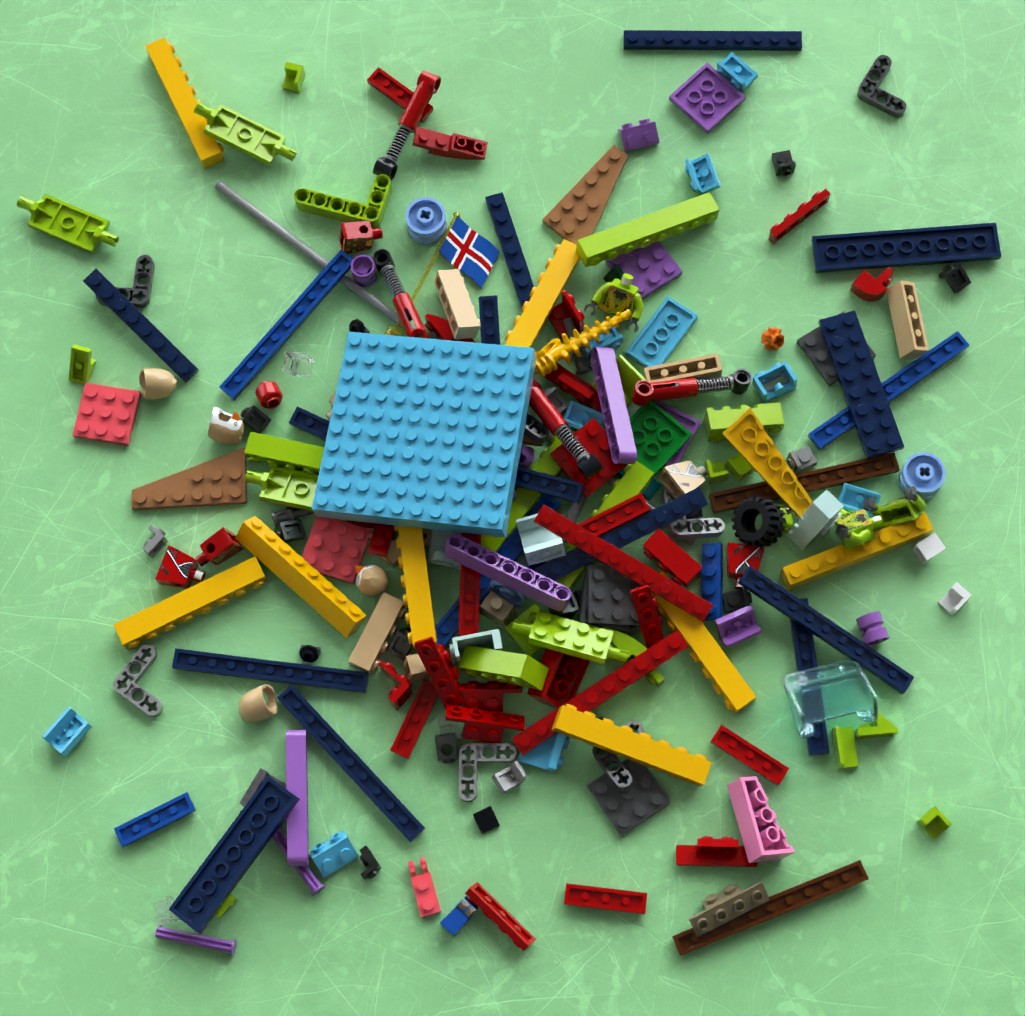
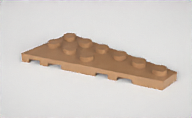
M613 145L542 219L543 223L561 238L577 245L579 239L593 235L628 155Z
M245 447L133 489L132 510L247 504Z

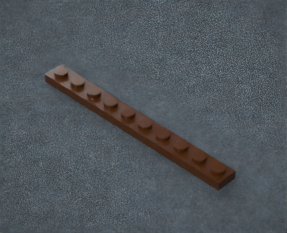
M895 452L870 459H861L795 475L808 493L843 485L844 483L848 484L897 473L900 469ZM765 481L709 494L713 514L738 509L737 505L743 503V500L749 499V497H760L769 500L781 499Z
M861 860L770 896L769 901L699 937L696 936L693 928L672 936L679 955L682 956L864 882L869 878Z

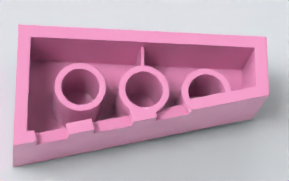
M757 776L740 777L727 785L748 862L782 860L794 853L792 845L789 846L785 839L787 835L783 829L779 828L775 820L777 816L774 810L772 811L767 804L768 798Z

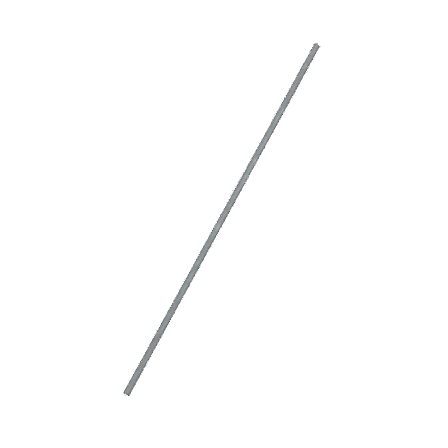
M222 181L217 182L215 188L322 269L328 265L329 262ZM347 275L340 280L342 284L405 330L398 314ZM549 431L548 439L552 441L554 436ZM613 476L607 483L613 486L617 478ZM645 500L650 508V511L656 508L647 500ZM696 539L683 540L687 542L689 545H692Z

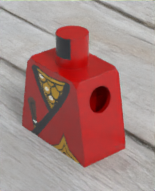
M223 527L200 544L203 552L195 558L201 567L208 562L219 565L244 550V548L235 539L236 535Z

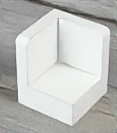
M933 533L917 543L912 550L921 563L925 565L934 556L944 551L946 547L936 533Z
M956 582L938 604L953 616L971 597V594Z

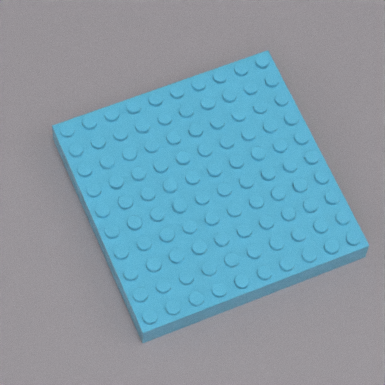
M348 332L312 504V510L316 516L506 537L537 360L534 348Z

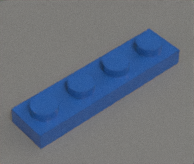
M720 542L702 544V598L713 604L704 621L723 617V544Z
M186 792L114 828L121 846L124 848L195 812L196 809L189 793Z

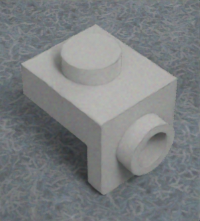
M554 386L543 391L560 414L567 410L569 405L556 392Z
M515 761L509 767L494 774L491 778L501 794H504L520 785L527 778L524 768L518 761Z

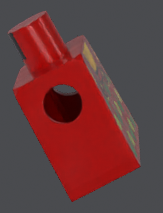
M370 221L341 223L339 241L342 251L346 254L371 249L373 240L383 238L382 229H372Z

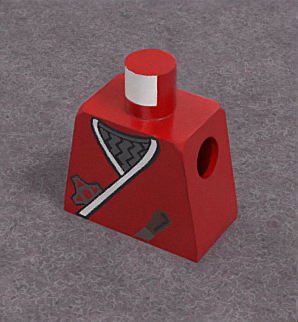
M727 543V577L736 579V589H742L743 586L738 584L749 566L758 571L765 547Z
M168 545L155 580L161 585L190 588L192 580L197 582L204 580L205 572L197 570L199 563L196 559Z

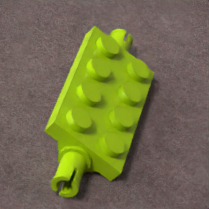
M198 102L194 109V113L207 118L209 121L204 134L268 166L271 165L273 159L278 154L292 162L297 154L296 150L283 145L286 136L222 104L219 105L218 109H211Z
M44 194L41 200H36L35 202L24 196L19 197L22 201H17V207H21L31 213V219L28 222L30 228L94 254L100 242L115 247L116 244L114 242L118 243L119 241L118 236L106 232L110 225L109 220L47 194Z
M272 466L270 471L264 472V474L248 470L245 475V482L261 485L260 501L313 511L312 504L319 475Z
M539 610L534 623L529 624L514 619L511 629L512 632L528 635L529 644L600 664H605V660H608V658L626 663L629 651L612 647L611 641L614 631Z

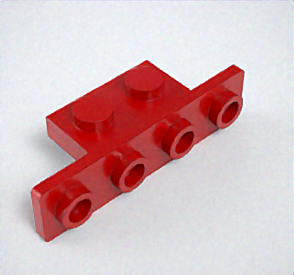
M556 363L557 370H552L550 374H546L545 378L557 385L563 392L569 393L578 402L602 412L598 392L590 384Z
M644 585L631 590L630 594L646 648L649 649L664 639L660 625L663 621L660 613L656 611L658 604L655 596L652 597L649 585Z
M433 637L416 641L414 647L445 709L447 705H462L464 701L456 686L460 675L458 668L453 666L449 650H445L443 644L436 645Z
M457 681L456 685L460 694H463V707L486 711L503 712V693H523V686L499 683L498 681H488L487 683H479L478 681L459 683Z
M456 705L446 706L445 720L464 723L462 739L501 743L504 729L524 731L525 717L522 715L465 708Z
M704 836L701 839H697L696 845H676L677 866L757 867L758 862H748L744 846H739V840L733 839V837L713 839V837Z

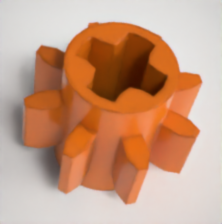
M768 327V330L763 332L761 343L765 344V349L777 351L784 344L785 336L780 334V329Z

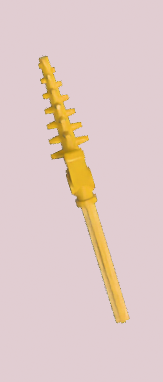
M628 309L622 313L617 312V315L611 319L607 316L606 321H603L601 324L596 320L595 326H592L591 329L588 325H584L585 332L580 334L574 329V337H570V340L564 333L562 334L563 344L559 338L551 340L540 351L535 352L537 360L534 375L538 374L543 378L546 374H550L552 370H557L556 362L563 358L568 365L572 364L570 358L572 352H575L577 357H581L580 347L585 345L587 350H590V341L595 339L597 343L600 342L599 336L604 332L606 335H609V329L614 326L618 328L620 322L628 320L632 316L631 311Z

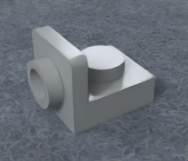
M809 446L796 452L792 450L787 457L789 467L794 469L796 473L817 464V460Z
M150 525L148 529L155 536L146 541L143 550L153 559L168 541L164 537L166 533L158 526L154 528Z

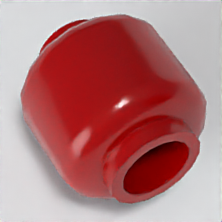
M273 381L260 383L255 391L256 397L263 408L274 409L280 405L283 399L279 386Z

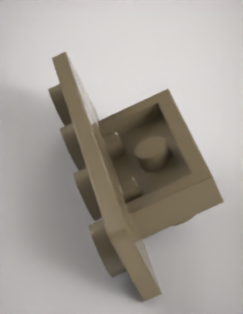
M761 882L745 890H742L737 884L729 885L723 891L706 897L701 902L704 911L690 917L689 921L696 936L699 937L769 901V897Z

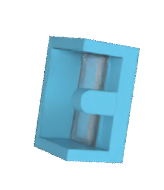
M787 362L777 363L765 372H758L753 377L752 385L760 396L762 403L765 404L796 389L797 377Z

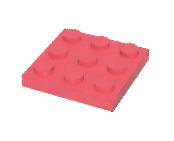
M85 383L73 437L129 446L141 392Z
M316 516L302 557L321 575L354 585L357 576L355 566L361 565L370 540L368 535L372 533V530L339 519Z

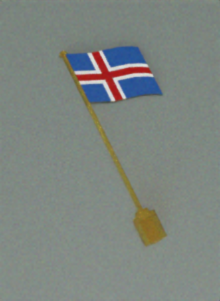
M455 212L445 235L411 297L412 302L439 253L453 267L471 278L482 289L500 252L490 241L472 230L460 218V214ZM399 320L396 326L387 327L383 335L404 336L400 329L401 320Z

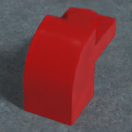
M888 267L875 279L864 270L852 283L850 291L864 301H878L885 296L887 287L893 281L891 277L894 271Z

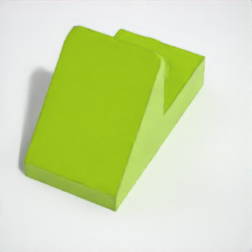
M75 344L71 347L69 381L83 385L89 382L96 363L95 359H91L92 349Z
M874 711L872 714L874 726L872 727L871 724L859 725L860 728L855 730V739L895 736L898 733V728L880 713Z

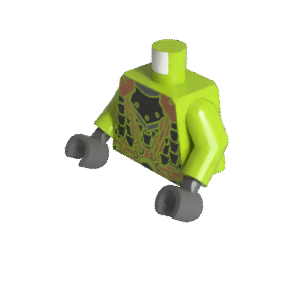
M624 273L621 280L614 279L612 282L602 285L592 297L591 304L585 306L584 311L588 307H592L594 310L591 315H594L596 311L595 306L598 305L597 309L616 316L617 312L622 313L629 309L632 316L627 320L629 322L626 328L629 331L630 326L635 324L634 332H637L639 330L637 321H640L644 306L641 295L638 294L639 288L631 285L633 276Z
M912 486L911 490L904 489L905 497L892 500L883 506L875 505V498L869 497V500L864 499L863 507L864 510H872L877 516L880 515L883 527L917 519L926 509V503L917 494L916 487Z
M841 509L842 515L835 522V533L840 537L845 550L873 540L875 538L873 529L883 527L880 515L869 518L865 510L848 512Z

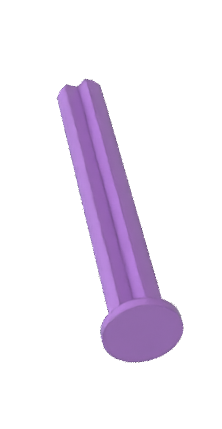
M278 828L273 835V839L287 857V837ZM294 866L312 891V896L324 889L325 885L320 884L308 866Z
M158 927L155 933L156 938L229 952L230 956L234 955L237 946L236 939L232 942Z

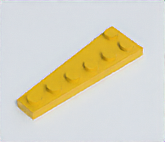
M749 408L722 435L800 518L813 501L802 484L797 480L792 469L785 462L782 454L775 447L774 442L764 430L763 425L753 410Z

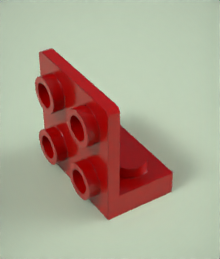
M566 290L562 291V303L554 306L548 316L562 342V334L565 333L567 335L563 320L574 317L578 333L580 334L583 332V320L585 319L580 309L577 310L574 305L576 304L572 294L568 295Z
M380 660L378 664L381 671L397 684L390 691L388 699L392 707L398 711L413 694L411 681L403 674L399 676L395 671L396 668L388 661L384 663Z

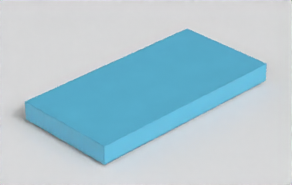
M667 296L627 349L625 355L644 368L664 364L698 319V315Z

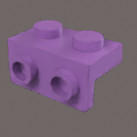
M650 119L640 120L638 125H632V123L621 125V129H618L624 152L660 143L655 121H650Z
M751 605L715 620L719 638L726 648L762 633L761 628L756 622Z

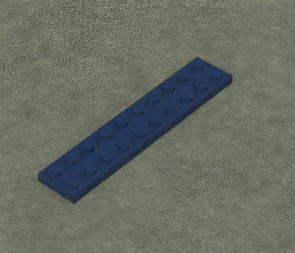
M996 223L812 236L811 239L816 273L997 260L1001 258Z

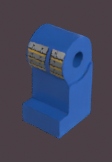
M466 896L440 924L455 937L476 912L478 906L472 903Z

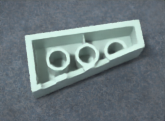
M826 489L809 506L786 535L803 551L820 534L824 536L829 532L842 515L840 511L844 506Z

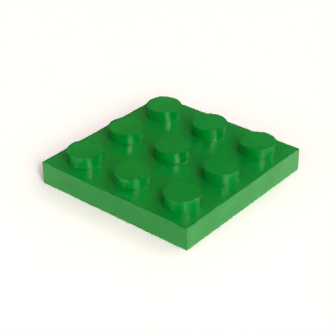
M654 401L641 406L630 418L637 451L636 461L654 472V477L692 437L690 431Z

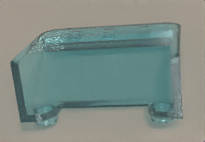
M848 659L787 674L783 678L786 695L801 739L814 734L815 728L813 723L856 713L860 722L865 723L877 720L878 697L860 664L855 660Z

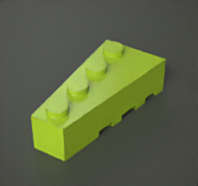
M780 402L756 404L754 408H751L766 432L775 434L783 430L785 423ZM740 405L732 410L729 406H723L718 411H714L713 407L706 408L704 424L708 442L718 443L724 441L725 437L722 433L747 411L750 406Z
M467 645L459 665L460 669L466 671L465 675L473 678L480 676L486 680L493 679L541 691L549 670L548 667L526 654Z

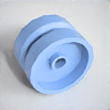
M422 197L414 200L408 206L405 217L407 230L415 242L422 245H431L444 237L447 230V220L444 207L439 201L433 198Z
M916 453L909 457L900 471V488L905 494V488L911 490L912 486H915L917 494L923 500H927L937 493L945 481V466L938 457L931 453Z

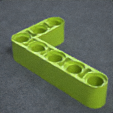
M378 175L374 180L367 204L305 188L296 190L294 199L297 208L301 211L343 222L370 221L371 228L374 229L381 225L392 193V185L387 175ZM302 198H307L305 201H299ZM376 200H381L380 203H374ZM320 202L324 203L321 206H317V204ZM336 207H341L340 210H334ZM355 211H356V212H359V213L356 214V215H352V214H351V213H353V212H355ZM371 216H375V217H376L375 219H372V220H371V219H368V218L371 217Z

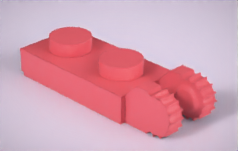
M425 857L420 858L424 874L418 876L416 875L413 861H408L412 876L411 882L421 918L441 912Z

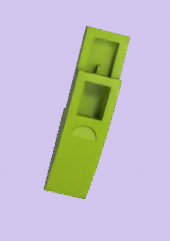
M603 627V629L614 631L611 641L612 647L629 651L626 663L647 650L644 645L634 638L617 630ZM657 669L645 676L651 685L655 684L657 687L662 685L665 680Z

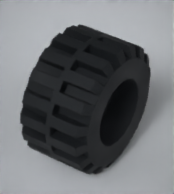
M749 497V499H744L743 503L737 505L738 510H734L733 514H735V517L732 518V522H734L732 529L736 530L734 534L736 537H739V541L747 545L768 547L771 546V543L775 544L778 541L777 538H781L783 535L781 531L785 530L783 523L786 522V518H783L784 511L780 510L781 506L775 504V501L760 497ZM761 513L762 526L757 531L755 520L758 514Z

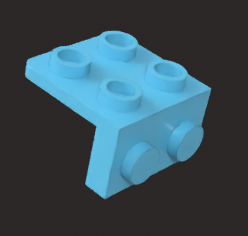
M557 733L527 754L522 756L520 752L519 761L556 773L557 767L561 768L564 757L561 754L563 748L567 749L570 738Z

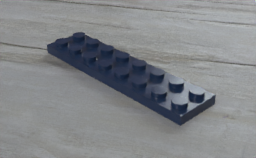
M855 310L819 320L820 330L866 459L902 450L904 448L903 441Z
M267 776L170 906L169 910L193 930L201 934L300 799Z

